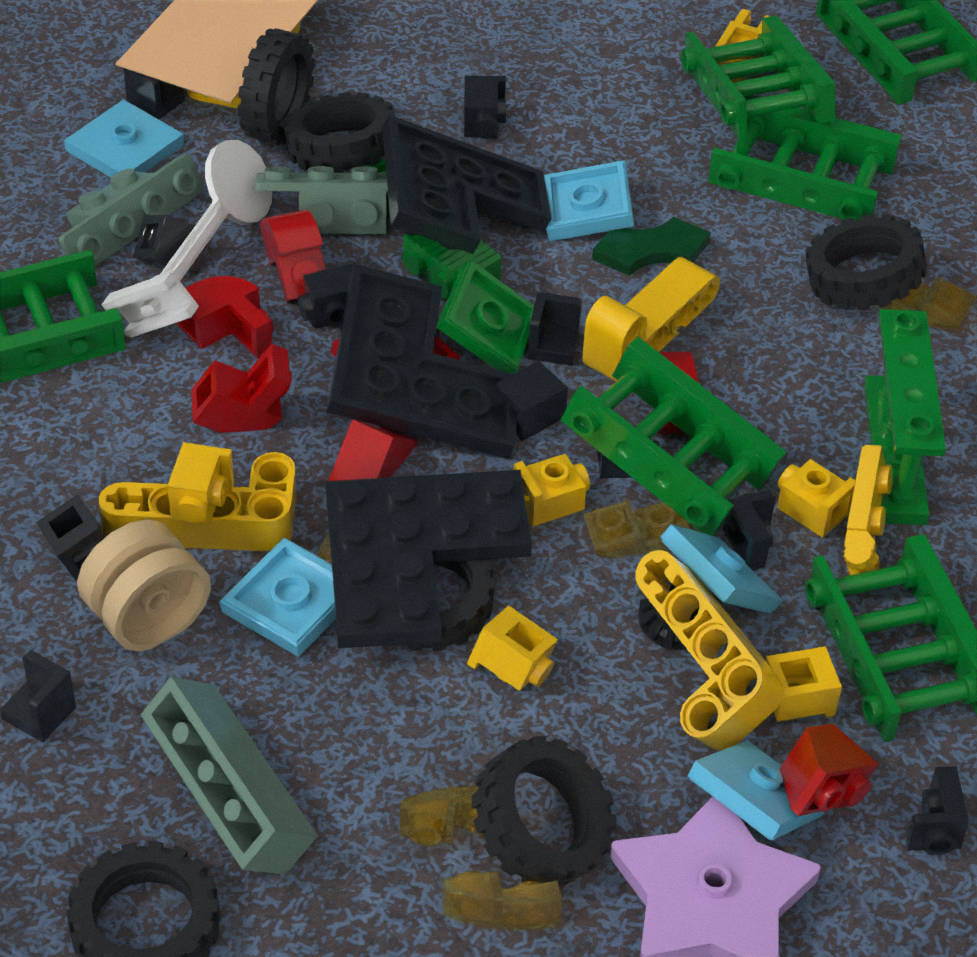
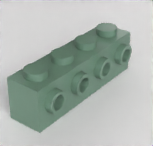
M171 676L140 714L241 869L253 872L286 873L314 842L318 834L215 685Z

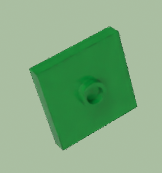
M469 259L461 266L437 323V329L496 370L514 374L518 371L529 342L530 321L534 305Z

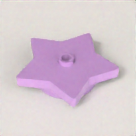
M713 796L678 833L616 840L611 845L610 853L613 863L646 906L640 957H779V918L816 884L821 869L817 863L756 842L741 818Z

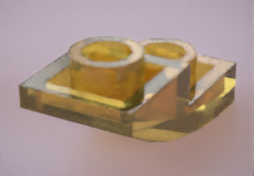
M938 276L931 287L922 283L916 290L911 289L909 291L910 295L902 300L896 298L891 300L890 305L880 308L927 311L929 326L958 329L975 303L977 296Z
M628 499L583 514L596 555L603 557H622L669 549L660 537L670 524L690 529L688 521L664 502L633 511Z
M471 785L441 788L402 799L400 805V837L410 838L420 845L433 846L439 842L453 844L457 826L466 827L471 832L478 834L474 824V819L478 815L477 809H472V795L478 791L479 787Z
M468 871L454 878L443 879L442 909L444 917L474 926L500 930H541L560 927L562 897L558 881L546 883L528 881L520 883L514 888L502 890L498 871L485 873Z

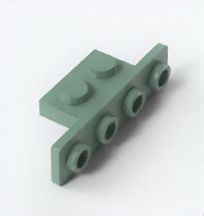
M181 154L155 173L135 172L134 169H125L114 174L110 178V184L101 190H94L84 194L78 199L79 204L65 213L72 228L59 237V243L65 256L91 249L94 265L97 266L139 236L144 216L171 215L204 192L205 187L191 155Z
M272 166L265 168V173H257L255 180L256 191H299V210L308 209L312 213L320 234H386L387 177L386 173H377V168L355 167L351 169V173H334V168L317 166L309 168L308 173H291L289 167Z

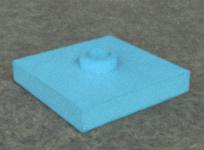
M124 99L64 140L67 152L109 177L125 169H134L135 172H147L185 145L183 133Z
M625 160L544 175L552 217L546 228L549 242L634 226Z
M670 524L660 537L662 542L723 603L771 613L783 601L745 563L742 557L730 549L720 538Z
M283 538L219 601L221 611L299 657L336 619L331 563Z
M748 740L696 760L688 774L690 780L769 840H774L820 818L825 813L821 811L802 816L794 813L790 808L783 777L780 773L782 765Z

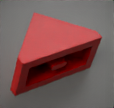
M352 420L328 481L389 478L417 446L418 440L391 428L360 420Z

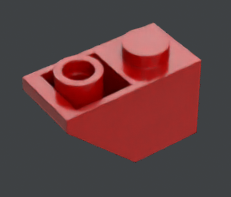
M834 724L807 727L780 767L791 810L798 816L821 811L827 812L831 809L845 806L852 807L858 804L869 792L872 785L869 778L879 763Z

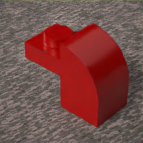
M308 209L263 218L259 223L270 265L276 264L286 302L298 300V295L304 294L303 275L326 270L320 249L323 245L317 223Z
M215 276L185 287L199 307L191 318L176 322V324L201 349L230 334L236 337L257 359L270 346L274 326L268 313L260 308L259 288L255 284L238 277Z
M271 343L248 372L214 360L191 388L193 423L219 433L267 430L277 424L282 419L280 397H283L288 392L292 382V373L289 371L288 350Z

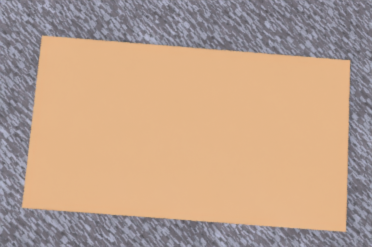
M174 0L116 62V66L231 104L238 96L239 87L243 86L244 78L242 73L244 66H248L250 61L248 56L251 49L256 48L257 39L261 35H265V31L270 28L292 32L318 0Z

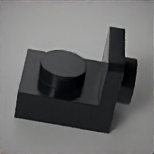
M770 489L753 494H743L728 500L734 506L724 520L723 532L735 552L742 557L752 570L765 567L769 548L773 544L772 531L769 525L771 524L776 497Z
M957 766L935 767L930 789H924L922 793L923 813L915 814L911 819L906 839L908 851L924 850L930 855H943L951 852L953 849H961L969 819Z

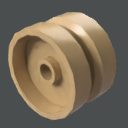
M150 519L128 523L106 536L90 552L81 566L77 579L79 596L103 620V625L126 650L140 652L152 649L186 630L206 606L211 591L210 575L185 550L183 544L163 522Z

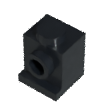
M465 75L464 137L497 138L498 123H506V76Z
M355 263L303 275L304 294L298 295V305L304 321L311 320L315 329L330 325H342L350 275Z
M78 494L36 522L56 556L76 582L82 564L93 548L106 537L96 518Z

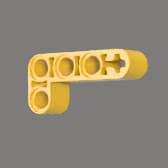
M678 257L626 305L607 295L602 296L592 306L586 318L583 363L616 382L617 379L612 374L627 346L634 339L640 337L660 352L679 334L676 330L681 325L686 327L715 299L720 287L719 276L683 257Z
M270 452L259 456L251 467L249 487H233L232 490L228 489L225 503L223 506L216 505L210 525L192 524L171 519L168 484L114 483L102 490L99 496L102 528L106 536L128 523L150 519L163 522L185 548L271 551L283 538L291 541L293 536L297 501L295 464L284 453Z
M662 550L652 551L645 555L638 563L635 572L636 582L710 678L683 704L680 712V723L686 733L712 749L721 751L737 745L780 705L783 698V684L703 582L686 565L668 552ZM668 580L676 586L675 589L669 591ZM699 608L696 617L689 622L691 614ZM728 642L726 651L717 658L719 649ZM757 678L755 688L746 695L747 686L752 680ZM718 713L716 723L707 730L709 720Z

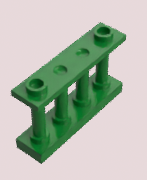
M937 0L817 1L816 15L898 105L912 101L917 80L960 68L972 82L977 81V41ZM892 1H896L903 9L872 19L862 11ZM912 23H917L924 31L895 41H891L882 33ZM938 45L946 54L916 64L909 62L904 54Z
M777 15L762 18V34H758L757 39L706 49L694 32L685 33L686 48L681 50V63L684 72L692 76L721 115L723 124L729 126L739 140L747 139L748 117L798 107L808 110L819 124L835 121V82ZM756 55H760V56H761V57H759V58H754V59H749V60H744V61H739V62H734V63H729V64H724V65H718V63H720V62L731 61V60H736V59H741V58H746V57H751V56H756ZM769 72L775 73L774 75L734 83L731 81L733 79L744 78ZM784 89H788L790 91L786 93L751 100H746L744 98Z
M749 96L744 98L746 100H751L759 97ZM801 108L748 117L747 139H737L731 152L714 147L711 153L708 183L843 220L852 217L854 220L862 219L863 215H874L878 191L870 189V186L877 171L892 175L897 163L902 135L835 118V121L819 124L808 110ZM756 139L780 145L772 163L748 157ZM796 150L820 156L812 173L788 167ZM836 160L860 166L853 184L829 178Z
M91 249L0 272V310L27 304L37 327L36 329L10 335L0 311V383L126 350L123 322L117 307L99 312L90 293L89 287L97 286L94 257ZM71 292L81 317L55 323L45 299Z
M879 309L878 319L885 376L866 375L863 386L870 445L882 446L885 464L892 465L893 467L891 493L883 494L881 507H885V524L927 525L929 508L922 458L923 455L945 456L946 452L927 311Z
M640 337L634 339L627 346L612 376L617 381L598 398L581 385L575 391L560 420L701 533L711 536L716 535L734 506L726 498L744 480L760 490L771 478L787 453ZM632 392L654 408L635 427L613 411ZM669 421L692 438L673 457L650 440ZM706 451H709L729 467L711 486L688 470Z
M925 534L906 538L902 558L898 560L897 565L844 577H834L824 555L814 557L810 579H807L805 582V593L808 603L812 608H819L862 696L864 718L869 726L877 727L884 743L894 740L901 714L963 701L966 705L971 704L977 715V630ZM902 585L904 588L911 589L917 601L912 604L853 616L844 597ZM921 622L924 626L930 625L937 639L934 642L873 655L863 635ZM942 661L945 665H951L957 680L893 695L883 674Z

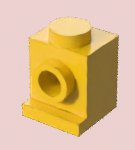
M183 442L167 485L171 519L192 524L210 525L216 505H224L227 490H232L234 485L232 449Z
M566 453L525 466L523 461L514 463L513 470H521L527 515L532 527L585 510L586 491L590 489V479L582 463L573 465Z
M812 459L808 460L802 467L791 464L785 469L778 481L780 493L777 508L823 538L849 515L856 480L850 477L847 481H844Z
M508 605L483 627L467 661V665L473 669H476L480 664L483 665L499 679L507 682L518 691L523 689L529 682L535 687H539L548 677L555 664L549 657L558 639Z
M826 646L766 656V662L783 684V698L780 705L774 711L777 722L824 714L825 717L836 715L842 686Z

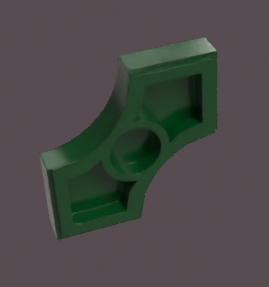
M672 217L660 226L650 229L622 228L609 230L593 248L592 260L628 276L644 266L655 263H672L678 257L694 262L710 243L711 232L675 217Z

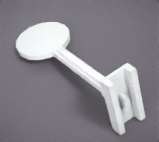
M225 140L210 150L205 163V180L209 195L212 198V204L160 275L112 292L101 304L105 310L117 307L129 322V325L124 330L126 336L132 338L191 318L199 305L180 281L224 219L227 218L239 225L256 223L267 215L272 203V191L255 190L257 173H265L266 166L260 155L250 145L239 140Z

